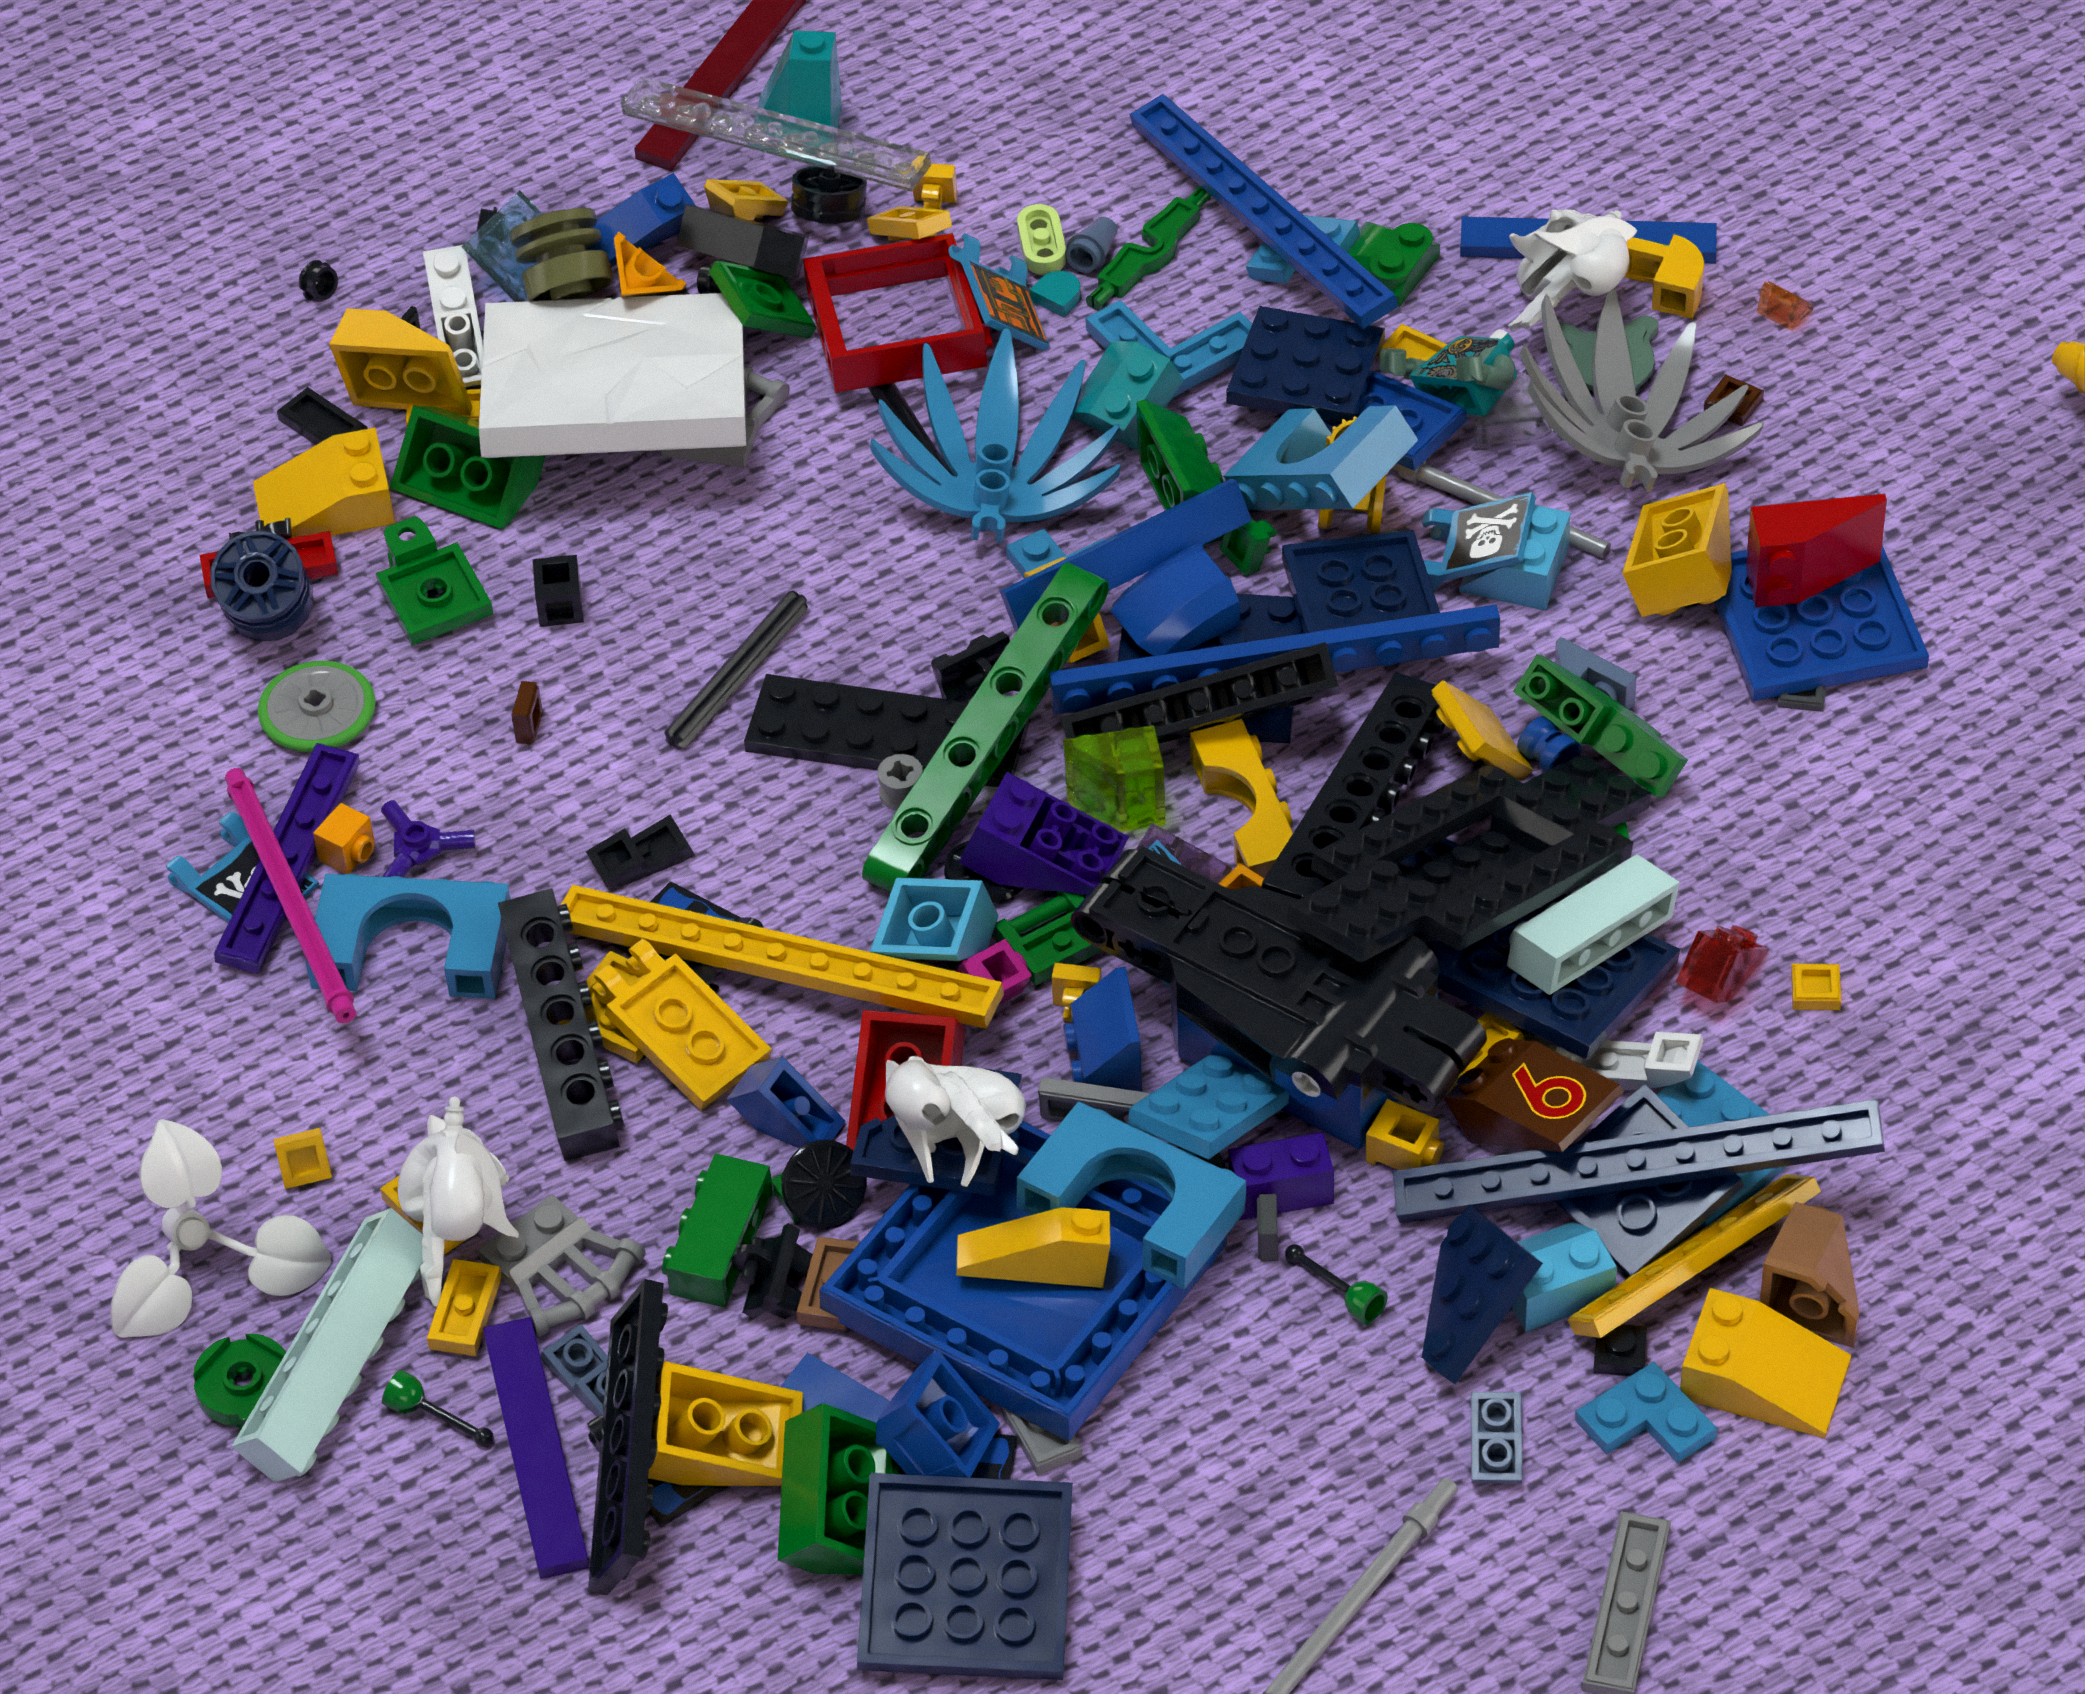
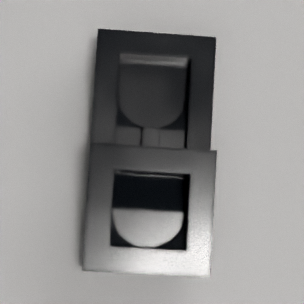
M671 814L633 837H630L626 828L585 851L607 888L635 882L677 865L695 855Z

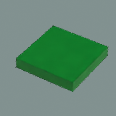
M715 261L711 267L709 274L743 326L802 338H810L816 330L815 323L784 276L724 261Z

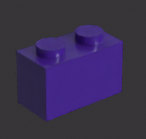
M1323 1132L1228 1149L1229 1170L1246 1180L1245 1212L1239 1221L1257 1218V1198H1259V1194H1276L1277 1214L1334 1204V1168Z

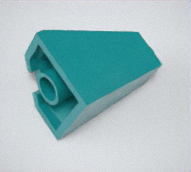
M794 30L760 95L755 119V130L765 138L769 136L780 146V151L790 160L832 162L842 106L836 32Z

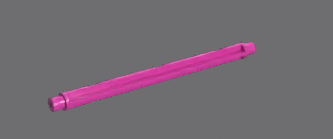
M233 768L225 775V781L228 785V796L234 801L243 819L248 834L323 993L328 1011L334 1014L339 1023H348L356 1016V1010L353 1006V995L347 990L336 968L323 936L300 891V887L272 827L265 816V812L254 791L255 787L252 780L246 777L242 769Z

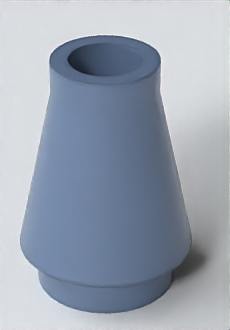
M1099 217L1093 224L1069 239L1066 258L1075 270L1089 273L1103 266L1112 241L1118 232L1115 222L1108 217Z

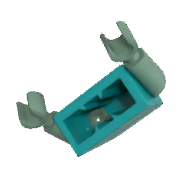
M1498 329L1488 338L1473 336L1457 337L1427 361L1416 358L1406 359V350L1382 349L1380 351V370L1384 373L1404 376L1406 379L1412 380L1416 389L1465 408L1467 415L1485 416L1503 393L1511 388L1513 381L1517 377L1515 364L1509 354L1515 348V343L1506 331Z

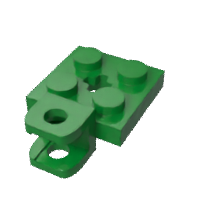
M411 517L385 528L384 536L387 548L389 549L388 561L390 568L376 573L377 584L411 646L493 615L492 602L458 542L437 550L436 541L429 528L418 517ZM405 532L415 534V537L408 541L399 538ZM435 589L437 593L445 592L441 597L428 598V591Z

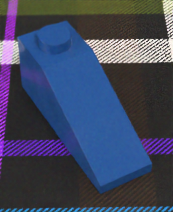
M672 173L637 191L597 219V224L592 228L601 231V241L586 250H602L607 252L610 267L617 265L614 237L618 232L626 236V240L636 248L640 247L644 251L679 233L686 204L696 205L676 175Z

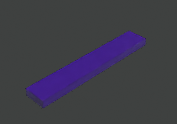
M316 743L273 830L299 887H301L317 854L313 832L342 802L360 765L359 754ZM260 859L214 951L215 963L255 974L260 973L287 917Z
M527 1317L483 1327L539 1577L543 1579L590 1568L532 1319Z

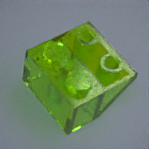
M1154 726L1128 728L1121 731L1063 739L1067 803L1120 832L1166 825L1164 765Z

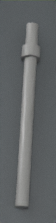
M1426 461L1415 471L1397 463L1391 468L1398 471L1399 477L1415 484L1418 480L1475 505L1505 499L1502 496L1426 464ZM1570 526L1569 545L1604 559L1610 550V542Z
M1443 1477L1423 1502H1415L1402 1518L1403 1526L1301 1646L1263 1694H1289L1418 1538H1426L1438 1524V1514L1458 1492V1487L1452 1480Z

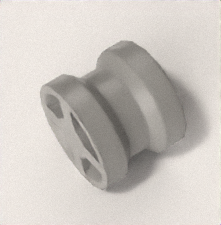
M895 754L887 757L880 763L877 770L878 782L880 784L879 794L882 803L889 809L898 810L923 772L919 760L910 755Z

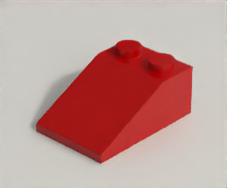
M1886 494L1752 506L1750 509L1746 571L1755 607L1800 603L1879 562L1881 559L1887 504Z
M870 1010L862 1011L846 1146L854 1151L861 1125L875 1118L883 1121L894 1115L885 1098L887 1060H892L901 1065L903 1062L908 1061L909 1057L919 1056L928 1064L962 1066L966 1028L957 1018Z

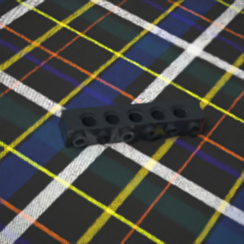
M1326 642L1061 716L1060 718L1072 761L1077 767L1187 737L1190 736V732L1240 719L1244 721L1341 692Z
M553 888L499 902L498 906L564 1161L618 1148L620 1143L616 1129L625 1127L618 1099L608 1101L606 1089L614 1087L607 1059L598 1061L595 1049L604 1047L597 1020L588 1022L585 1010L592 1009L594 1006L587 980L579 983L577 981L575 971L582 970L584 967L577 942L570 944L567 942L565 933L574 930L567 903L557 905ZM550 942L544 947H536L541 943ZM552 981H560L556 985L546 986L548 983ZM562 1020H571L564 1025H556ZM581 1059L576 1064L565 1065L570 1060ZM582 1099H591L586 1104L576 1105V1103Z

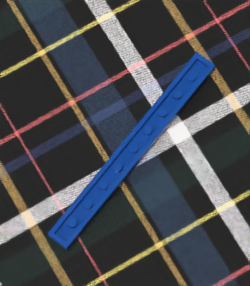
M1161 94L1129 114L1132 125L1137 131L1360 327L1366 328L1398 307L1396 296L1391 290L1166 95Z
M1497 604L1052 671L1049 672L1051 705L1054 715L1076 713L1326 642L1335 672H1348L1354 669L1393 665L1400 662L1427 658L1434 659L1466 652H1480L1486 649L1499 648L1500 615Z

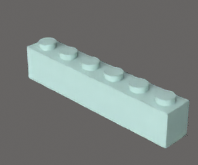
M392 1208L364 1219L231 1446L274 1482L294 1476L300 1477L312 1467L317 1458L316 1447L322 1437L326 1436L337 1424L340 1417L337 1413L343 1400L350 1396L360 1384L362 1376L359 1373L366 1360L374 1356L380 1349L384 1340L381 1336L388 1322L392 1321L405 1305L403 1296L409 1285L421 1276L420 1266L423 1264L421 1241L423 1234Z

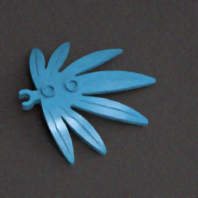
M1004 328L1001 333L984 383L977 417L974 463L970 461L967 444L955 407L932 349L927 343H924L922 353L923 385L927 412L939 450L954 476L921 444L881 399H879L878 406L881 419L900 452L914 468L892 454L873 438H871L870 450L877 461L906 491L938 510L956 516L972 518L971 538L978 540L979 532L990 530L996 534L995 541L997 543H1001L1004 539L1006 522L1038 521L1068 512L1089 501L1118 478L1121 464H1117L1106 471L1073 484L1087 473L1114 443L1119 433V424H1116L1080 452L1034 484H1030L1049 463L1069 427L1078 402L1085 372L1086 361L1080 360L1036 427L1017 467H1013L1018 434L1019 398L1015 355L1009 328Z

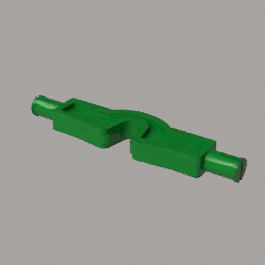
M1199 185L1186 200L1180 197L1174 198L1160 213L1145 223L1142 229V239L1153 247H1144L1134 243L1124 244L1112 261L1098 274V287L1086 297L1087 305L1099 311L1113 295L1118 298L1124 297L1145 274L1153 273L1166 266L1177 251V242L1200 220V208L1212 196Z

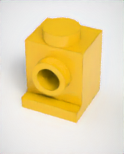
M1387 1099L1366 1133V1162L1373 1165L1376 1162H1380L1398 1170L1437 1165L1444 1147V1142L1439 1140L1440 1120Z

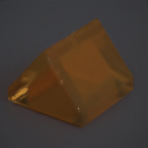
M1768 281L1764 282L1761 288L1757 313L1793 331L1812 312L1814 307L1808 301Z

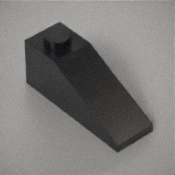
M686 204L676 245L751 268L795 279L799 277L809 235Z

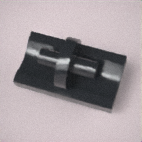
M1003 631L990 638L983 634L971 640L967 649L953 656L945 653L933 659L931 665L942 698L965 701L973 697L1009 644V636Z
M787 1223L783 1226L782 1233L778 1237L766 1238L765 1240L760 1237H753L750 1244L736 1247L732 1255V1265L742 1273L741 1281L744 1284L750 1285L742 1313L755 1319L768 1311L786 1320L797 1312L802 1292L787 1284L786 1280L789 1277L798 1282L805 1277L813 1255L797 1244L800 1229Z

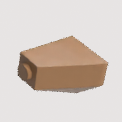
M1795 1202L1764 1261L1760 1302L1825 1340L1854 1348L1860 1312L1843 1215L1830 1212L1821 1206H1809Z

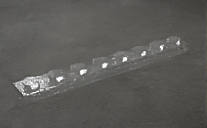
M640 77L620 102L623 115L824 169H826V166H834L835 172L910 192L913 191L931 166L929 152L645 77Z

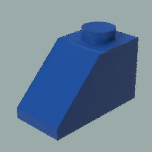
M783 1056L751 1065L727 1098V1101L755 1130L799 1149L813 1141L833 1140L846 1122Z

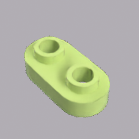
M1034 204L1022 209L1017 217V228L1023 259L1027 264V269L1038 275L1060 271L1066 264V245L1057 211L1044 204Z

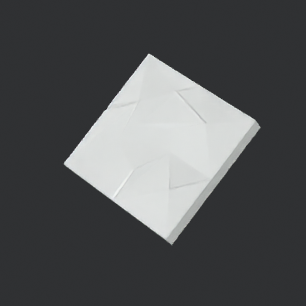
M722 293L618 297L616 299L593 298L485 303L479 415L481 457L497 458L746 446L744 338L742 323Z

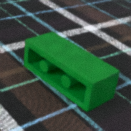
M715 1153L708 1171L702 1170L695 1186V1201L691 1209H684L679 1222V1238L675 1247L669 1246L667 1248L662 1263V1273L667 1275L670 1295L726 1307L740 1274L732 1265L733 1252L740 1245L750 1244L752 1238L756 1236L773 1195L770 1166Z

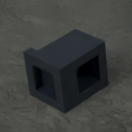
M577 555L532 559L535 600L540 627L584 622Z

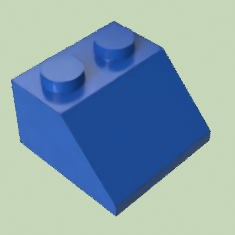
M1126 967L1115 968L1071 1003L1072 1023L1063 1024L1067 1052L1076 1051L1077 1055L1076 1061H1070L1073 1082L1142 1092L1140 1037Z

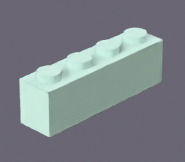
M1636 854L1620 865L1609 869L1605 874L1589 884L1581 885L1576 892L1563 900L1550 904L1545 911L1529 921L1519 923L1512 931L1509 939L1511 946L1507 966L1551 995L1670 920L1673 916L1680 882Z

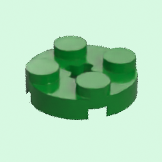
M245 1334L246 1339H238L230 1342L229 1337L220 1339L210 1345L198 1358L193 1373L195 1380L194 1390L200 1408L211 1419L226 1425H236L242 1429L285 1356L286 1352L279 1343L260 1334ZM249 1373L253 1374L251 1383L244 1386L235 1385L233 1380L235 1376L244 1378Z

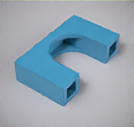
M1396 405L1368 406L1333 443L1326 447V438L1331 436V432L1315 408L1288 409L1223 477L1226 481L1229 479L1237 480L1248 510L1353 509L1408 452L1418 439Z
M325 874L315 922L349 991L358 990L367 948L380 932L398 923L424 921L440 926L451 935L444 966L449 996L496 999L507 944L498 903L510 900L511 896L508 884L491 881L468 882L450 881L447 879H413L400 876L376 877L359 876L356 874ZM306 959L311 989H320Z
M1079 1101L1017 1176V1209L1029 1215L1060 1207L1075 1208L1091 1189L1111 1180L1135 1179L1151 1184L1161 1190L1171 1203L1143 1237L1142 1269L1184 1290L1245 1212L1246 1180L1238 1177L1228 1169H1221L1196 1157L1186 1149L1172 1146L1149 1133L1113 1118L1103 1110L1094 1109Z

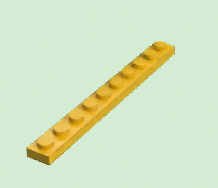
M573 884L561 905L567 903L574 929L567 933L632 947L641 939H645L659 954L672 956L676 953L681 959L919 1014L955 1017L960 1023L987 1029L1004 996L1003 984L1000 981Z

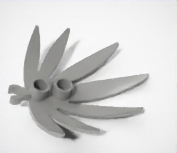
M1615 288L1606 294L1595 334L1592 357L1595 405L1565 340L1550 297L1547 294L1544 296L1541 312L1546 346L1557 380L1569 403L1550 383L1524 343L1520 356L1531 378L1527 391L1541 415L1564 441L1583 455L1623 471L1620 482L1624 488H1630L1633 479H1636L1643 483L1645 491L1651 492L1658 474L1686 473L1711 466L1738 452L1760 434L1764 422L1701 443L1719 429L1739 406L1749 387L1748 385H1743L1679 427L1665 439L1659 438L1669 423L1682 394L1691 362L1697 324L1691 322L1685 328L1663 363L1645 402L1636 396L1630 354Z

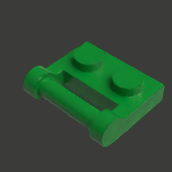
M1058 892L1057 897L1010 921L1002 919L996 922L992 933L994 940L998 943L1006 939L1012 949L1023 956L1032 975L1030 980L1035 986L1052 977L1055 963L1077 965L1103 951L1079 936L1071 924V914L1085 899L1082 894ZM1066 912L1068 913V914H1066V915H1064V916H1062V917H1060V918L1054 920L1053 922H1051V923H1049V924H1047V925H1045V926H1043V927H1041V928H1039V929H1037V930H1035V931H1033V932H1031V933H1029V934H1027V935L1021 937V935H1023V934H1025V933H1027V932H1029V931H1031V930H1033V929H1035V928H1037V927L1043 925L1044 923H1046V922H1048V921H1050V920H1052V919H1054V918H1056V917H1058V916H1060V915H1062V914H1064V913H1066Z

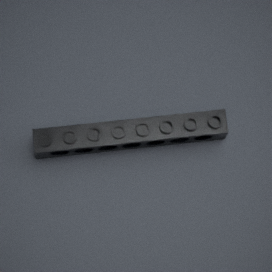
M1398 672L1394 673L1262 881L1261 888L1300 900L1329 885L1333 881L1311 870L1313 853L1385 817L1387 811L1393 812L1396 809L1403 784L1409 786L1412 783L1419 758L1423 760L1427 758L1432 747L1434 734H1441L1446 726L1436 713L1440 706L1431 691L1436 686L1435 684Z

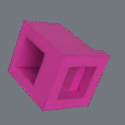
M1006 939L962 961L956 972L1002 982L1004 996L1000 1004L1022 993L1032 977L1023 956L1014 951Z

